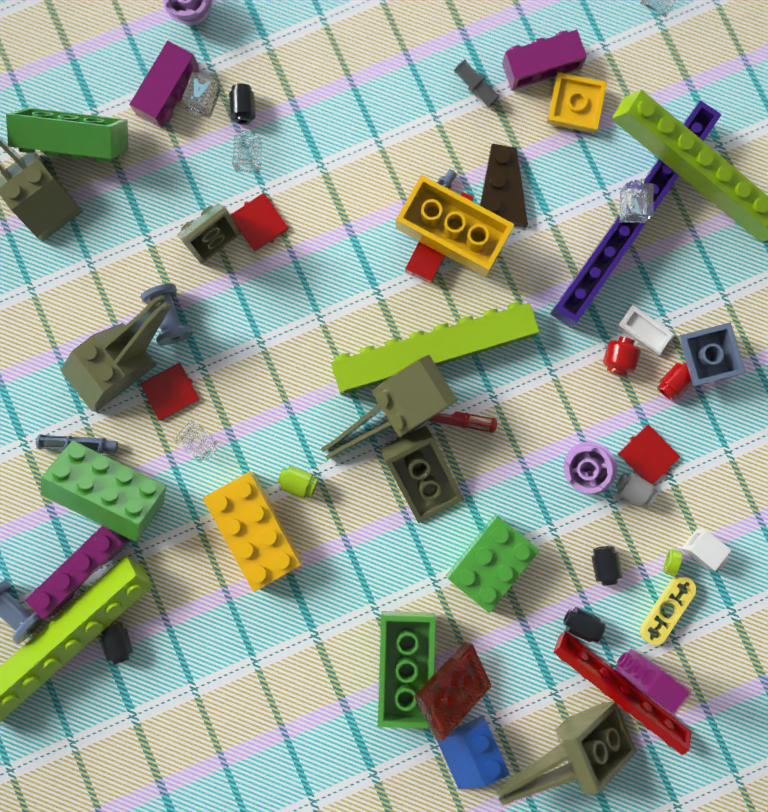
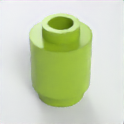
M290 465L287 470L282 469L278 483L281 484L280 490L301 498H305V496L312 498L318 478L313 477L312 473Z

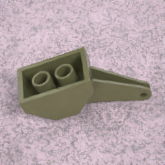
M0 136V146L15 161L8 168L0 161V196L26 227L43 242L83 211L36 151L21 157L12 147H8V143Z
M163 295L150 301L126 325L121 323L95 333L71 351L60 371L91 411L97 412L157 366L146 349L171 309L169 303H164L166 299Z
M427 355L391 376L371 392L376 398L378 405L340 436L322 447L321 450L325 452L337 445L382 410L389 419V422L342 445L325 456L326 459L329 460L342 451L390 427L395 429L399 437H403L458 400L431 356Z
M615 701L601 703L570 716L555 729L561 744L495 788L496 795L500 796L498 799L500 804L507 805L575 780L584 794H598L637 753L617 703ZM568 760V764H565L557 769L552 770L553 768L559 766L560 764Z

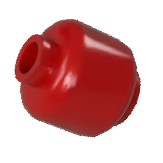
M620 336L618 341L612 340L608 343L603 358L607 371L627 376L628 372L635 371L641 354L640 348L634 345L635 340Z

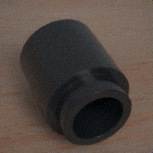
M239 83L233 85L229 92L230 118L236 121L237 124L247 125L256 118L254 92L248 84Z
M614 546L593 548L594 555H591L595 580L601 581L602 586L618 584L617 579L622 578L618 552H615Z
M578 607L568 610L563 620V624L566 625V632L587 642L594 641L598 643L606 627V624L601 622L599 617Z
M118 623L102 631L103 636L100 639L106 661L112 660L113 665L129 660L128 654L133 653L127 628L123 627V623Z

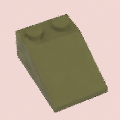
M217 203L215 206H209L204 209L201 216L194 222L186 223L177 235L200 264H203L241 233L225 206Z
M427 425L380 448L388 468L418 523L464 500Z

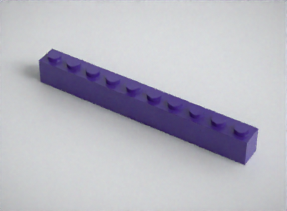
M700 100L683 124L704 141L722 114ZM659 158L629 199V201L636 200L642 218H637L636 214H629L628 217H624L629 204L628 201L549 313L571 328L580 319L679 177L675 171Z

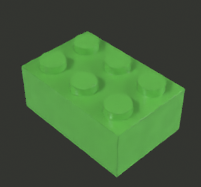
M494 515L446 574V577L490 614L540 550L499 516Z

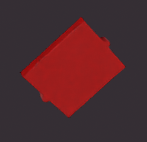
M264 192L250 202H244V206L231 214L236 226L254 252L269 242L273 243L276 237L289 229Z
M180 362L140 383L148 399L147 404L152 406L159 421L200 400L192 386L193 380L188 378Z
M649 424L635 437H630V442L618 453L639 477L652 485L663 474H667L668 469L680 458Z

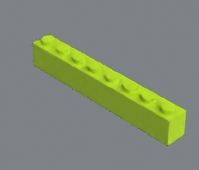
M642 89L624 97L611 120L758 241H767L768 196Z
M522 301L509 304L507 306L508 309L500 312L497 309H491L482 313L483 317L473 319V316H468L458 320L459 324L450 327L448 323L434 327V331L424 334V331H418L410 334V339L400 341L399 338L384 342L385 346L375 349L374 345L360 349V354L350 356V353L338 355L335 357L336 361L331 362L339 392L342 395L382 383L427 355H430L436 366L535 337L539 333V329L531 304H522Z
M127 555L123 557L0 666V722L153 587L142 565Z

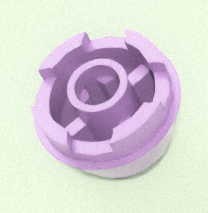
M163 0V4L168 15L174 20L187 25H199L208 18L212 0Z
M583 442L574 446L567 453L564 460V474L568 483L576 490L586 494H597L605 491L613 484L617 474V464L613 454L603 445L595 442Z

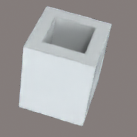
M696 529L681 548L705 569L713 571L721 569L727 563V556L732 551L705 529Z

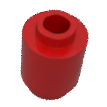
M685 362L683 364L676 363L659 381L660 385L657 389L670 401L680 398L692 385L687 363Z

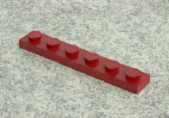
M564 631L558 637L553 653L563 662L570 665L583 678L600 689L604 695L610 697L624 711L640 721L669 747L676 750L682 756L690 751L692 731L568 632Z

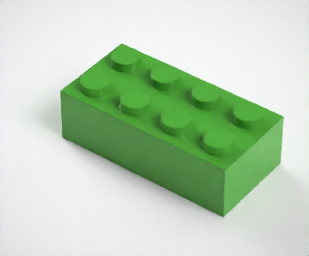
M30 107L6 114L8 147H16L19 149V152L33 153L35 150L44 151V154L48 156H59L61 153L70 154V158L85 159L86 156L95 157V161L111 162V159L120 157V154L128 151V119Z
M73 440L41 476L42 496L137 542L164 504L166 485Z
M381 611L378 727L433 729L436 621L434 613Z

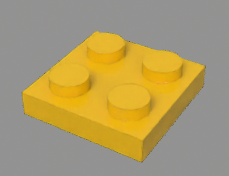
M558 72L555 78L546 124L596 133L607 82Z

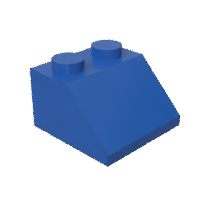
M484 715L436 737L458 789L485 787L510 775Z

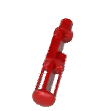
M455 411L453 415L439 413L428 420L430 422L494 433L497 428L496 418ZM470 416L491 419V423L470 419ZM468 424L490 427V430L468 427Z

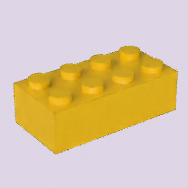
M423 175L418 179L396 218L397 230L484 277H487L515 225Z
M248 472L203 497L206 506L253 592L303 564L254 472Z

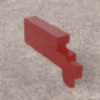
M464 192L461 193V196L473 201V196ZM418 242L405 268V272L432 284L445 255Z

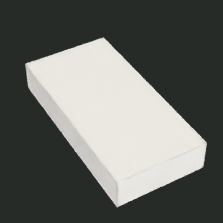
M634 305L628 309L616 326L656 356L661 355L675 335Z

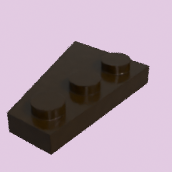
M492 143L480 206L515 224L514 226L527 228L528 221L517 148Z

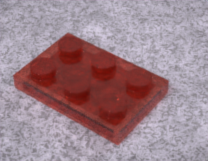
M464 642L414 695L436 740L443 742L492 687L473 644Z

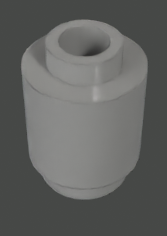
M633 472L627 475L622 474L616 483L618 488L617 494L638 507H650L658 494V491L654 489V485Z

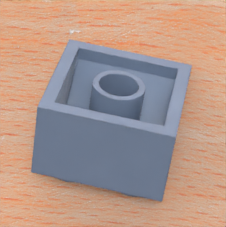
M731 322L679 336L693 387L746 373Z

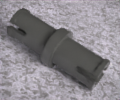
M465 59L457 65L454 70L455 74L469 86L468 90L471 93L474 92L488 108L491 107L500 97L499 94L485 82L486 78L482 74L479 75Z

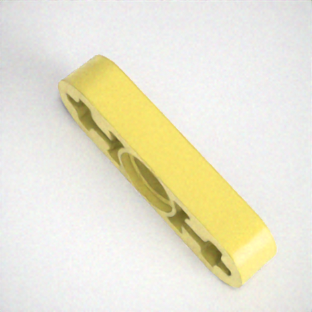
M676 576L671 579L640 626V635L644 641L651 645H660L666 640L696 594V585L690 578ZM679 583L685 584L686 593L681 592L678 595L680 589L677 588V585ZM669 596H677L676 599L681 600L680 604L677 601L670 599ZM666 603H671L674 606V614L669 618H665L661 613V608ZM657 616L658 619L666 622L667 624L664 626L662 624H659V622L654 619ZM650 627L656 628V631L659 633L657 637H650L651 634L648 632Z

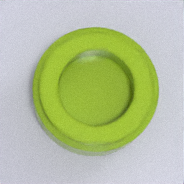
M673 548L668 551L663 568L665 574L674 577L677 575L682 561V551Z

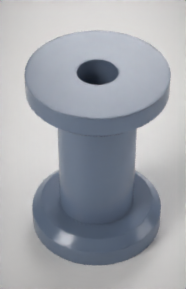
M175 284L158 285L141 294L143 303L149 304L154 298L163 295L166 299L164 303L171 305L170 311L160 325L162 332L156 338L160 346L177 343L193 334L191 327L181 325L172 297L177 293Z
M4 580L0 582V617L15 630L13 641L16 644H20L40 626L44 619L42 620L36 612L31 614L9 594L11 584Z

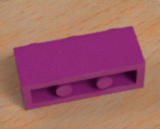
M564 30L551 38H538L531 44L525 46L515 45L505 51L502 65L512 91L554 78L558 72L566 74L582 69L587 55L578 30L570 32Z
M167 40L129 104L137 116L161 129L165 123L171 120L174 107L178 101L184 98L186 87L198 74L199 65L194 54Z

